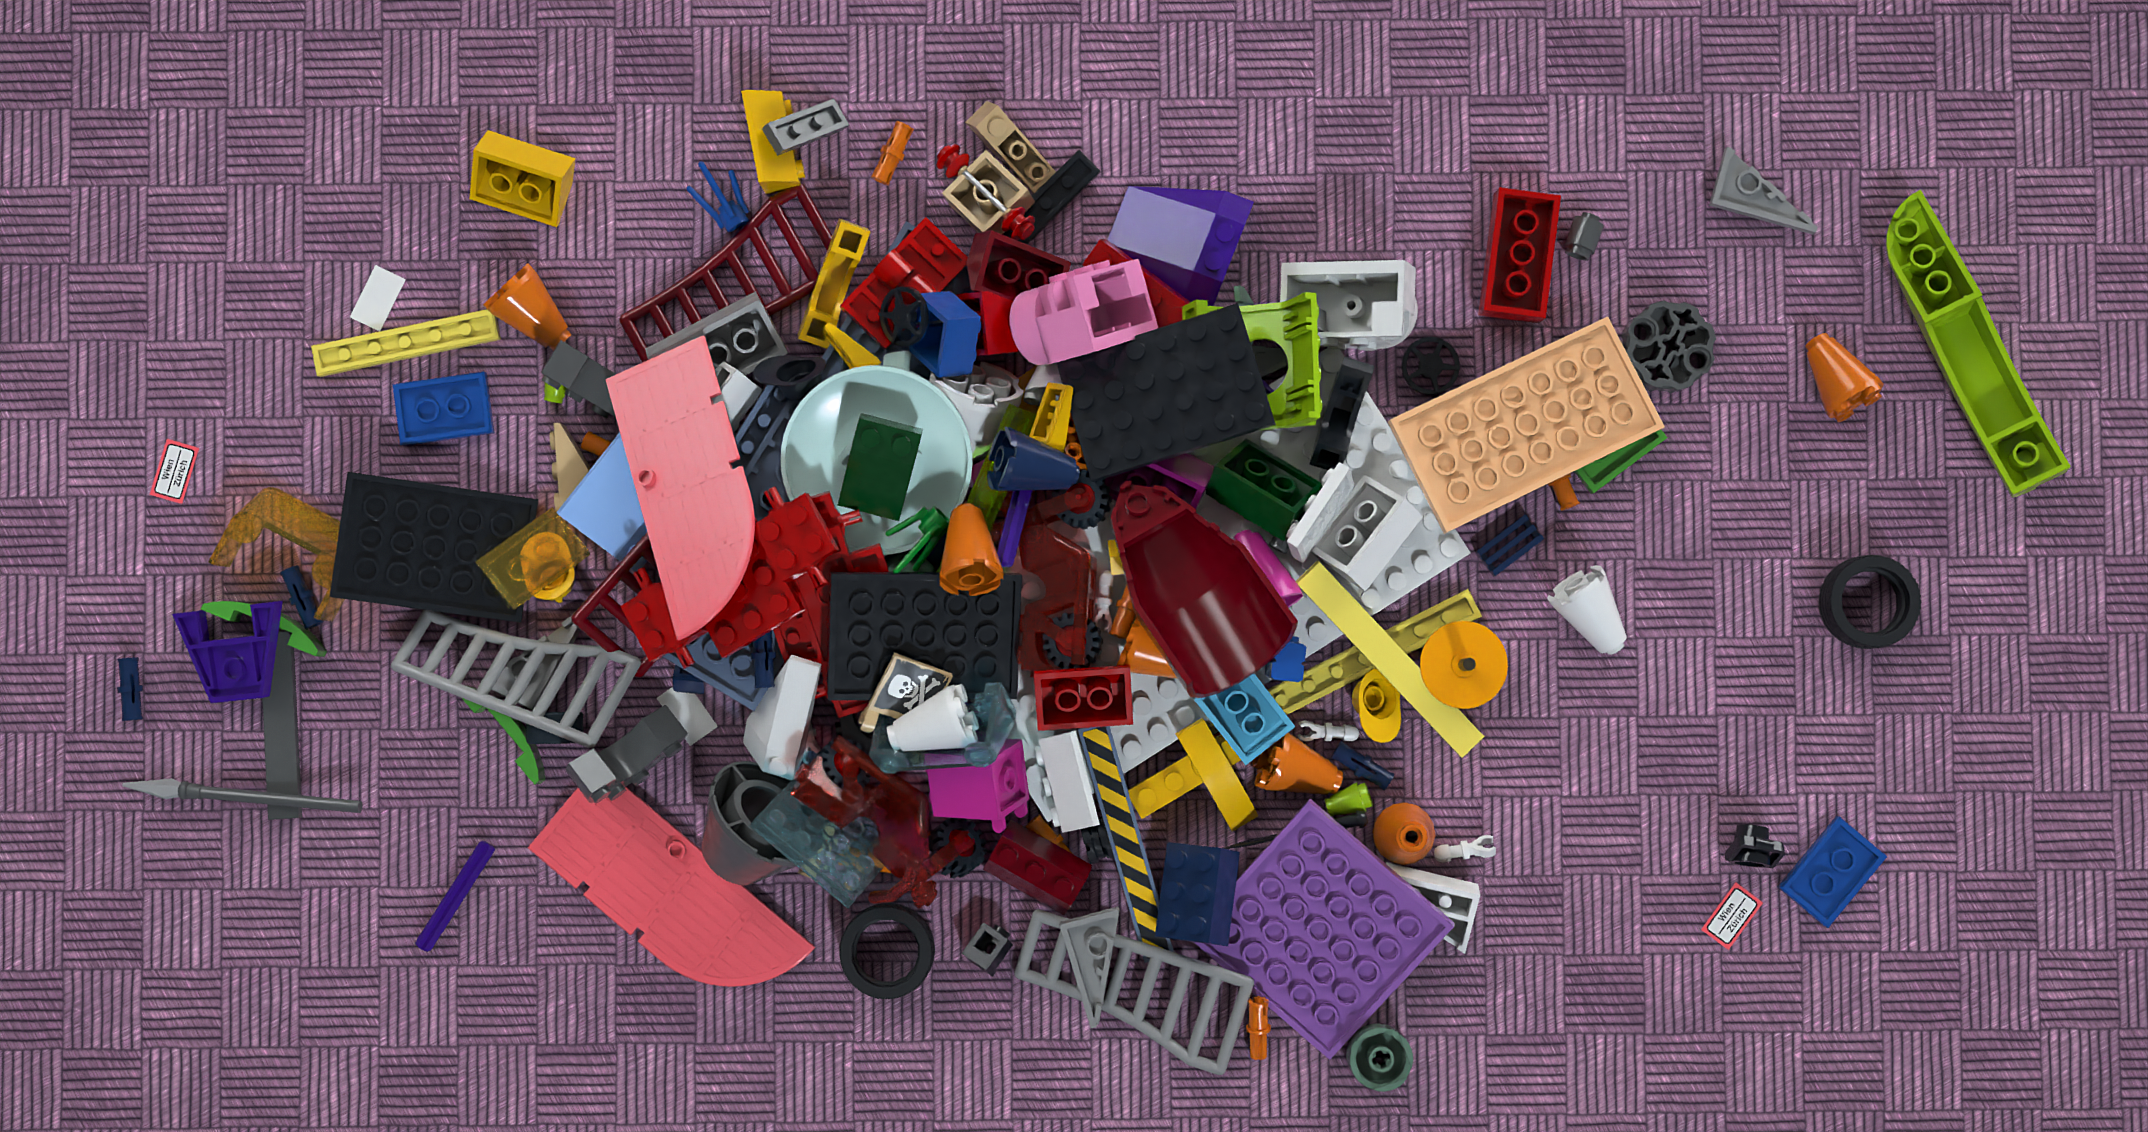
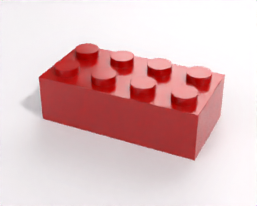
M1499 187L1493 194L1478 315L1540 323L1546 318L1561 195Z

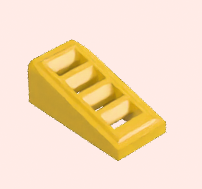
M829 322L824 326L822 334L849 369L867 365H881L882 362L835 325Z
M1047 383L1029 435L1062 453L1064 452L1067 440L1073 395L1072 386ZM1056 395L1060 396L1058 401L1055 400Z

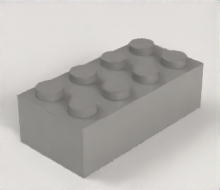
M756 291L645 348L649 360L693 339L705 336L714 369L724 361L745 376L753 372L760 362L771 357L788 354L784 342Z

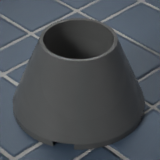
M734 762L723 767L712 780L702 838V854L709 867L724 880L737 885H750L812 859L823 844V840H821V830L824 828L823 820L812 798L794 780L763 772L757 762Z

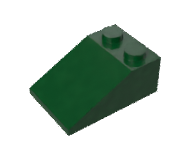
M861 413L837 506L853 510L859 509L864 513L899 521L923 429Z

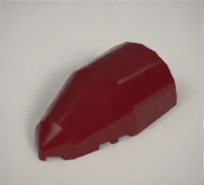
M1126 481L1120 487L1110 519L1131 603L1138 621L1190 697L1204 698L1218 694L1242 682L1280 653L1292 639L1298 620L1245 545L1237 539L1234 541L1220 531L1218 525L1214 522H1208L1196 513L1197 510L1165 486L1154 485L1153 487L1134 485L1132 481Z

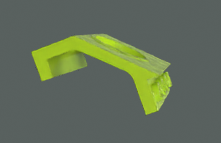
M1304 292L1284 302L1239 306L1250 342L1259 339L1274 341L1282 347L1288 360V370L1283 383L1275 391L1267 395L1276 425L1262 430L1316 425V420L1321 418L1320 413L1322 411L1319 387L1321 368L1318 358L1320 337L1317 329L1319 306L1316 293ZM1196 299L1182 307V321L1224 307L1208 306V300Z

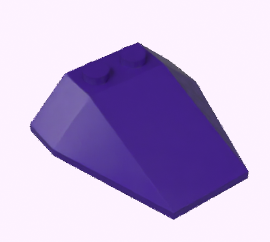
M1128 186L1107 240L1132 259H1139L1143 267L1190 302L1196 299L1208 300V306H1214L1254 202L1221 190Z

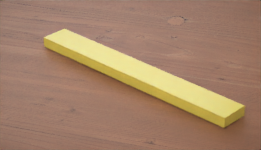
M1318 560L1296 580L1302 591L1461 758L1485 737L1458 708L1445 705L1431 695L1422 680L1421 670L1418 665Z
M1466 589L1385 630V632L1406 654H1409L1423 647L1428 638L1440 627L1457 621L1472 622L1482 617L1469 590ZM1353 646L1305 670L1302 681H1283L1267 690L1285 714L1288 715L1363 677L1371 669H1374L1375 666L1356 646Z

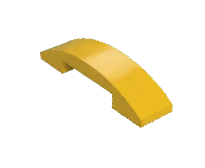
M1200 718L1175 733L1230 830L1233 832L1258 817L1251 800L1204 719Z

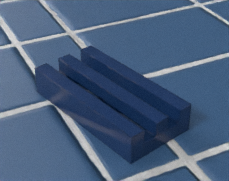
M1525 514L1475 551V553L1494 577L1544 540V537L1538 533L1535 525L1529 521L1528 516ZM1522 524L1526 527L1523 532L1490 557L1486 556L1485 552ZM1528 535H1532L1533 539L1497 567L1492 564Z

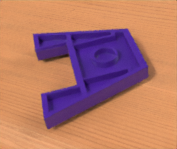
M283 600L250 604L254 635L210 640L206 611L199 610L172 614L210 703L270 696Z

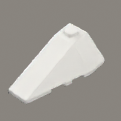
M791 655L775 677V687L768 688L755 711H752L748 716L743 743L763 772L793 781L805 754L822 664Z

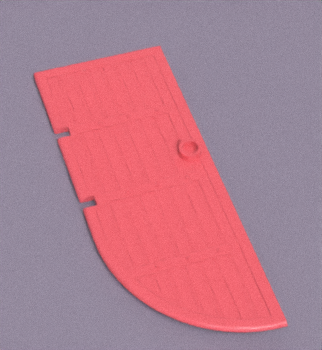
M705 336L693 339L605 379L678 641L705 626L731 599L746 572L755 535L754 506L743 466L732 469L731 463L740 460V455L724 401L713 403L712 398L722 393Z
M627 786L625 787L626 791L615 800L611 801L607 797L598 803H590L580 789L577 788L528 847L530 851L575 889L584 881L590 887L583 896L630 936L637 928L643 931L644 934L638 942L666 966L692 980L727 987L758 984L789 971L815 949L811 942L745 886L733 884L718 876L706 863L702 850Z

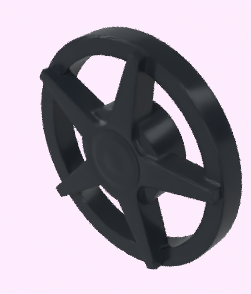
M897 287L892 289L882 302L879 313L882 330L889 341L898 346H911L919 342L927 330L929 321L928 307L921 293L912 287ZM901 292L910 293L917 301L912 304H904ZM895 297V307L892 312H888L889 305ZM920 307L921 311L919 329L915 325L917 320L916 309ZM888 318L892 319L895 325L893 333L889 327ZM903 329H908L915 335L907 341L899 339Z
M1425 337L1413 342L1407 348L1402 358L1401 370L1406 383L1413 390L1425 395H1435L1446 391L1454 384L1459 374L1460 361L1457 352L1447 341L1437 337ZM1426 342L1438 343L1433 353L1425 355L1415 348ZM1442 346L1452 355L1454 365L1443 363L1439 356ZM1412 351L1419 359L1418 370L1408 375L1407 359ZM1442 370H1454L1450 381L1445 386L1438 388L1437 376ZM1422 375L1431 380L1434 390L1421 388L1411 379Z

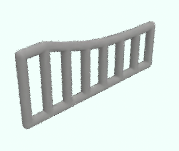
M423 610L393 659L391 668L395 672L579 745L593 748L639 669L641 660L621 650L607 652L597 645L544 642L512 636L454 618L442 612ZM431 622L446 627L422 668L407 663ZM458 632L474 637L449 679L434 673ZM486 641L502 645L477 690L461 684ZM515 649L532 652L504 701L488 695ZM545 654L564 655L532 712L516 706ZM577 657H596L560 723L544 717ZM609 660L624 665L625 668L588 734L571 728Z
M1036 909L1032 913L1014 975L1019 980L1048 988L1082 1001L1077 983L1075 986L1058 979L1067 952L1060 929V922L1069 920V918ZM1042 923L1060 929L1046 975L1029 969ZM1115 934L1113 946L1120 948L1103 1000L1102 1010L1133 1026L1187 1065L1216 1075H1223L1226 1072L1254 986L1253 978ZM1132 952L1150 958L1133 1012L1116 1004ZM1165 962L1180 967L1159 1030L1144 1020L1161 963ZM1193 971L1210 978L1188 1047L1185 1049L1173 1040L1171 1035ZM1224 981L1240 986L1217 1059L1214 1061L1198 1054L1221 982Z

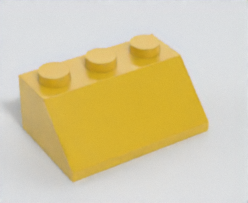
M741 91L758 182L765 194H770L801 185L800 178H805L806 176L802 159H796L795 149L777 156L762 130L767 123L793 114L791 100H785L782 91Z
M487 130L473 149L469 199L557 227L573 184L576 158Z

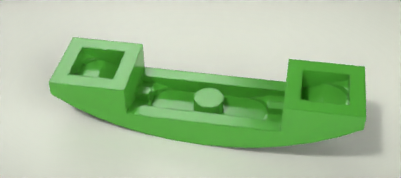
M218 601L204 603L201 607L203 611L233 622H239L243 613L252 617L250 603ZM281 613L279 628L292 633L287 645L314 656L325 657L327 650L316 636L309 630H305L304 626L298 621Z
M462 698L474 713H482L486 709L484 706ZM487 708L524 752L515 760L517 765L534 785L545 781L544 767L536 744H528L526 742V727L519 720Z

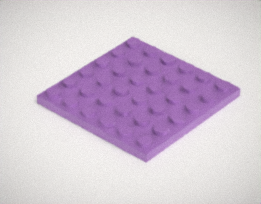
M1309 799L1236 880L1228 946L1194 943L1223 968L1252 977L1254 980L1252 993L1256 997L1267 998L1269 1001L1268 1007L1330 1060L1454 928L1455 923L1314 801Z

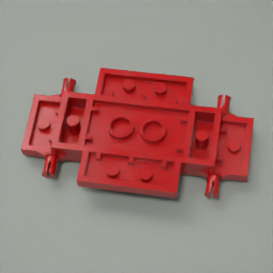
M776 486L764 492L773 509L760 521H757L755 517L753 549L742 581L725 607L710 622L682 640L678 641L676 638L661 581L652 583L645 567L633 573L642 590L638 592L636 597L620 607L650 662H655L666 654L676 653L683 669L695 664V661L687 646L707 632L721 657L727 658L805 611L791 581L804 573H808L815 589L826 585L828 581H826L819 565L822 564L826 557L839 550L809 493H804L791 502H784Z
M830 491L811 496L839 548L838 551L826 557L822 564L819 565L828 583L815 589L808 573H804L791 581L805 611L773 629L784 663H786L791 655H795L822 664L823 683L817 686L815 699L826 696L830 572H889L880 543L849 553L850 550L845 538V527L863 522L859 509L841 515L834 505ZM831 700V702L834 704L838 718L863 711L870 700Z

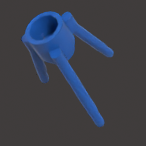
M700 161L698 165L722 205L718 208L720 214L691 186H687L686 190L716 221L720 229L725 227L727 232H732L749 221L746 214L750 211L744 203L734 170H729L728 174L737 204L734 200L729 202L726 200L704 162Z

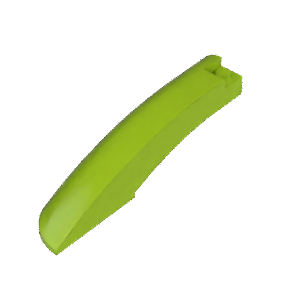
M1921 189L1918 190L1898 207L1891 219L1886 236L1887 257L1917 325L1958 405L2012 498L2018 497L2066 473L2071 466L2041 417L2014 367L1982 299L1980 289Z

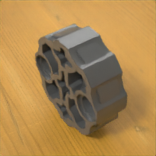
M1663 300L1647 306L1639 315L1627 323L1621 335L1623 347L1645 389L1651 392L1658 390L1675 393L1692 386L1702 375L1708 373L1715 359L1713 344L1716 336L1712 324L1703 319L1698 308L1686 302L1679 304ZM1680 314L1685 316L1684 321L1686 324L1683 326L1679 325L1680 319L1677 316ZM1665 325H1666L1667 330H1666L1665 334H1662V332H1663V330H1664V328H1665ZM1635 326H1642L1646 330L1647 336L1645 340H1639L1635 337ZM1694 331V335L1686 336L1683 342H1681L1685 334ZM1671 339L1670 348L1672 351L1664 356L1666 346L1663 343ZM1652 351L1655 352L1651 360L1641 364L1640 360L1649 358ZM1691 354H1696L1700 357L1702 362L1700 369L1692 367L1689 363ZM1653 368L1657 370L1656 375L1660 377L1654 381L1651 379L1652 374L1649 372Z

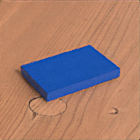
M486 372L392 384L401 446L495 433Z
M1836 816L1777 888L1821 925L1829 928L1887 856L1840 816Z

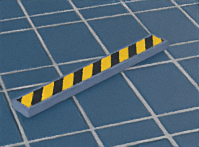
M1110 726L1077 728L1138 941L1174 952L1170 939L1155 936L1159 898ZM1143 956L1144 963L1149 962L1150 958Z

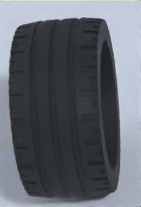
M1880 555L1854 557L1840 563L1824 579L1818 601L1819 613L1827 630L1839 641L1861 649L1883 648L1903 639L1915 626L1921 609L1920 589L1912 573L1905 566L1891 558ZM1861 572L1881 574L1891 583L1896 594V612L1892 622L1885 629L1878 632L1865 633L1856 629L1847 620L1842 609V594L1846 583L1852 576Z
M896 903L876 904L857 914L847 925L842 935L839 949L840 963L850 983L860 992L877 999L903 997L918 988L930 972L935 955L934 938L928 924L914 910ZM880 920H893L904 924L913 933L918 944V958L914 968L905 977L896 981L882 982L870 977L861 968L857 959V943L861 933L869 925Z

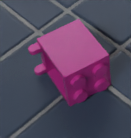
M977 737L978 743L974 744V746L968 748L936 749L926 755L925 771L928 775L929 801L932 804L933 816L991 820L993 830L996 833H1001L1006 829L1005 816L1014 810V814L1019 818L1024 817L1028 813L1027 801L1030 797L1022 739Z

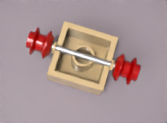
M958 144L947 145L942 148L937 155L936 167L940 170L947 168V178L959 176L942 192L948 204L978 233L992 230L1003 234L1012 230V239L1025 240L1035 229V217H1024L1025 212L1035 203L1029 190L987 150L968 167L970 156L967 153L959 155L960 146Z

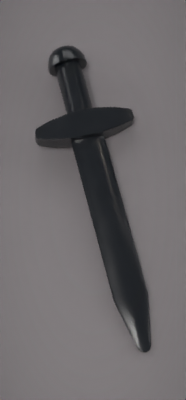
M1360 810L1356 811V814L1334 819L1345 829L1357 826L1361 829L1368 824L1366 813ZM1277 834L1246 840L1223 848L1234 849L1271 842Z

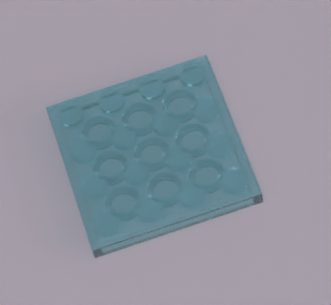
M811 760L753 820L750 827L848 909L910 836L859 793L848 800L844 798L835 800V794L831 798L826 796L828 790L820 791L817 787L821 783L819 781L814 783L812 779L816 773H811V767L814 765L811 763Z

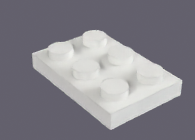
M1340 462L1335 469L1330 468L1326 472L1321 482L1323 487L1317 496L1313 494L1308 499L1304 507L1306 513L1300 522L1295 521L1290 526L1286 534L1288 538L1287 544L1293 558L1301 563L1305 562L1355 487L1350 468Z

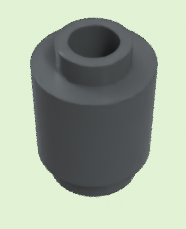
M1583 212L1581 216H1574L1565 242L1567 247L1565 253L1579 260H1589L1590 255L1595 253L1604 225L1599 222L1600 217L1587 212Z

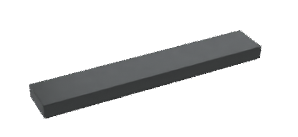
M287 631L278 633L271 692L269 697L262 698L267 792L301 795L294 647L287 645L292 634ZM267 804L268 820L302 818V808Z

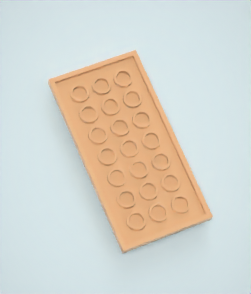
M1605 317L1388 421L1444 534L1665 427L1609 317Z

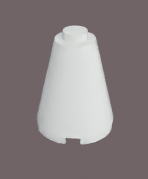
M1595 565L1590 567L1591 573L1584 575L1582 570L1564 579L1553 589L1555 596L1548 595L1547 599L1598 652L1611 655L1624 647L1623 642L1627 636L1606 573L1601 566Z

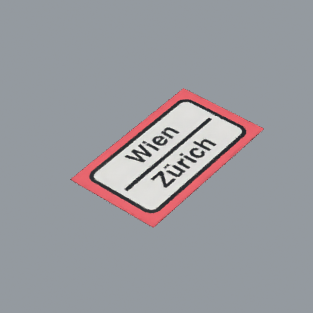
M167 439L150 495L182 504L199 448Z
M1735 882L1701 930L1729 950L1763 902Z

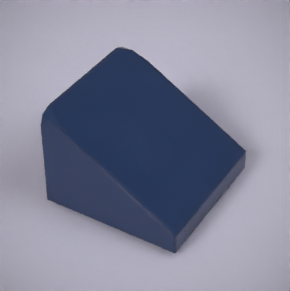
M675 665L672 679L673 690L682 693L704 694L706 683Z

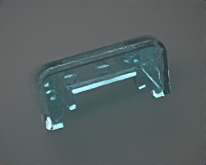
M1001 682L986 683L984 696L982 693H976L974 703H965L968 712L974 711L977 717L979 729L975 731L978 742L970 743L966 748L919 751L894 750L888 738L887 726L893 725L896 719L879 713L869 756L881 771L890 774L911 770L970 766L986 767L994 763L1015 724L1017 711Z

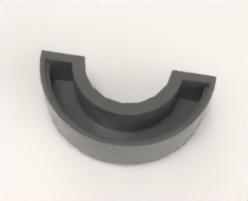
M560 340L541 371L544 374L542 381L557 390L561 385L566 387L567 389L564 394L581 403L583 398L594 404L591 410L606 419L610 414L615 416L605 379L616 375V373Z
M664 705L642 718L630 732L611 746L600 752H596L593 748L568 763L566 772L590 803H598L607 797L613 801L626 791L625 787L633 783L637 786L650 776L648 771L666 756L671 758L683 748L681 742L688 733L667 705Z

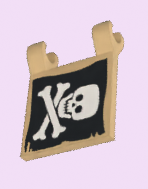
M894 653L870 702L859 716L860 730L867 733L873 732L879 713L898 719L948 687L953 677L952 673Z

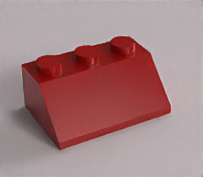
M1130 665L1034 671L1038 731L1133 725Z

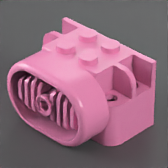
M1139 259L1110 266V262L1107 260L1048 277L1050 284L1024 291L1017 295L1011 305L1009 316L1012 337L1018 350L1024 358L1035 365L1053 364L1133 340L1136 335L1158 329Z

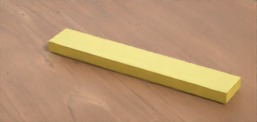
M486 309L312 345L311 348L316 374L319 377L497 341L501 340L497 317Z

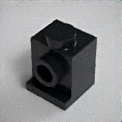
M983 922L962 954L970 962L993 977L996 973L995 970L1013 946L1008 939L1010 934L997 924L991 928ZM992 944L996 945L992 953L988 954L987 948Z

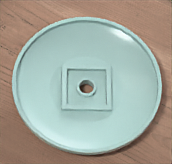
M867 365L854 367L832 375L819 383L802 399L787 424L781 446L780 460L783 483L790 501L804 493L814 496L830 491L834 505L841 515L855 511L837 506L860 414L864 413L923 429L900 520L895 521L860 511L863 522L845 527V538L850 552L880 543L884 555L901 553L912 549L924 536L918 528L921 521L919 520L889 537L885 534L887 530L917 514L924 506L928 510L936 506L950 519L952 510L963 503L972 474L970 437L966 425L954 404L946 394L927 379L905 369L892 366Z

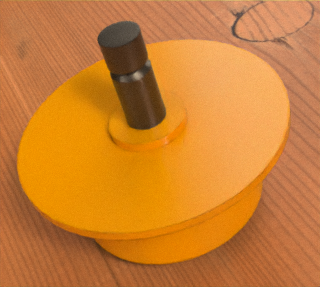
M1457 621L1440 627L1428 638L1421 652L1420 670L1426 688L1438 701L1450 707L1469 709L1481 706L1497 695L1507 676L1508 660L1502 642L1490 629L1471 621Z

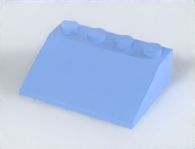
M620 432L556 512L619 561L628 554L647 532ZM641 557L631 569L637 571L647 561Z

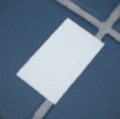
M375 265L350 318L380 332L406 279Z
M672 687L657 697L662 706L667 705L687 731L688 735L685 737V740L689 746L718 727L696 694L675 692Z

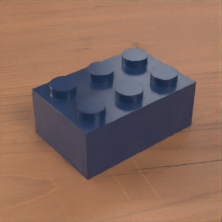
M1167 842L1155 936L1228 946L1240 852L1218 847Z

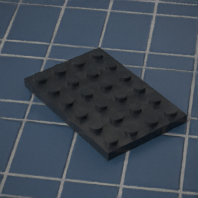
M1238 303L1136 335L1135 339L1056 363L1062 384L1073 387L1070 411L1092 482L1276 425Z
M347 472L329 597L521 622L526 593L521 553L525 544L534 536L539 499Z
M830 572L827 700H871L894 653L952 673L953 677L948 686L963 684L968 700L1017 699L1022 574L1004 573V578H1001L1000 586L997 589L986 594L969 596V591L958 590L959 595L943 590L939 583V572H899V574H893V572Z

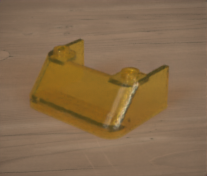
M267 487L262 489L232 517L208 561L213 565L230 567L242 543L247 544L257 540L265 527L318 555L312 566V576L316 583L327 588L328 591L318 607L314 618L333 622L345 600L329 597L340 520L278 488Z

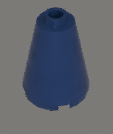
M1004 427L1005 431L1000 430L997 433L989 454V461H994L993 471L987 470L988 485L992 490L1069 489L1072 484H1076L1078 481L1080 468L1076 465V460L1073 457L1013 428Z

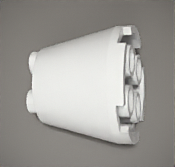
M982 361L980 367L973 365L972 375L938 378L931 371L929 381L946 394L966 425L972 448V465L976 461H983L989 458L997 433L1000 430L1005 431L1004 427L1009 426L1021 404L1024 390H1021L1018 386L1019 379L1003 368Z

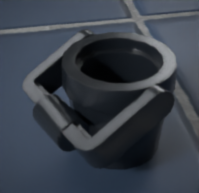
M1749 824L1737 825L1734 842L1725 852V860L1729 861V863L1756 868L1773 869L1785 856L1784 844L1780 841L1769 839V828Z

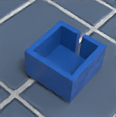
M951 291L921 293L928 307L929 321L941 320L943 323L928 324L922 339L916 344L911 345L909 351L938 378L972 375L973 363L977 356V338L981 330V316ZM920 307L916 309V322H921Z

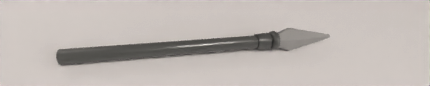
M172 778L122 784L123 787L163 799L176 797L183 800L205 798L361 813L363 807L362 801L210 787L203 784L189 783L188 781L179 782Z

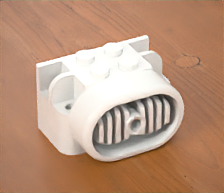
M1405 260L1282 263L1280 302L1290 300L1304 292L1316 293L1319 306L1317 329L1320 337V346L1340 349L1341 351H1345L1346 348L1364 351L1389 348L1407 338L1415 326L1418 315V306L1415 298L1416 268Z

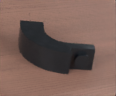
M1344 356L1321 419L1309 465L1329 470L1330 468L1335 469L1339 462L1344 463L1359 409L1373 375L1374 365Z

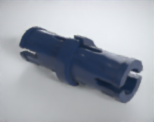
M299 565L281 571L280 575L291 596L289 601L292 606L295 605L305 630L322 624L324 620L321 618L313 600L314 592L312 589H308Z
M771 630L753 641V653H750L751 660H754V688L775 687L773 659L776 658V652H773Z
M139 657L117 659L120 677V687H117V693H121L122 721L142 720L140 692H143V685H140Z
M1342 741L1331 756L1332 759L1353 770L1356 777L1360 778L1362 776L1384 791L1395 775L1372 761L1370 755H1362ZM1351 758L1373 770L1374 774L1352 761Z

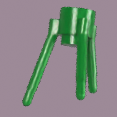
M924 506L917 514L886 531L885 534L889 537L920 520L921 523L918 525V528L924 534L894 568L893 574H899L930 540L912 568L913 571H918L938 541L947 532L949 519L936 506H933L930 510Z

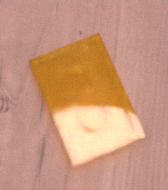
M551 507L477 560L476 564L514 610L588 557L590 552L561 516L556 513V510Z

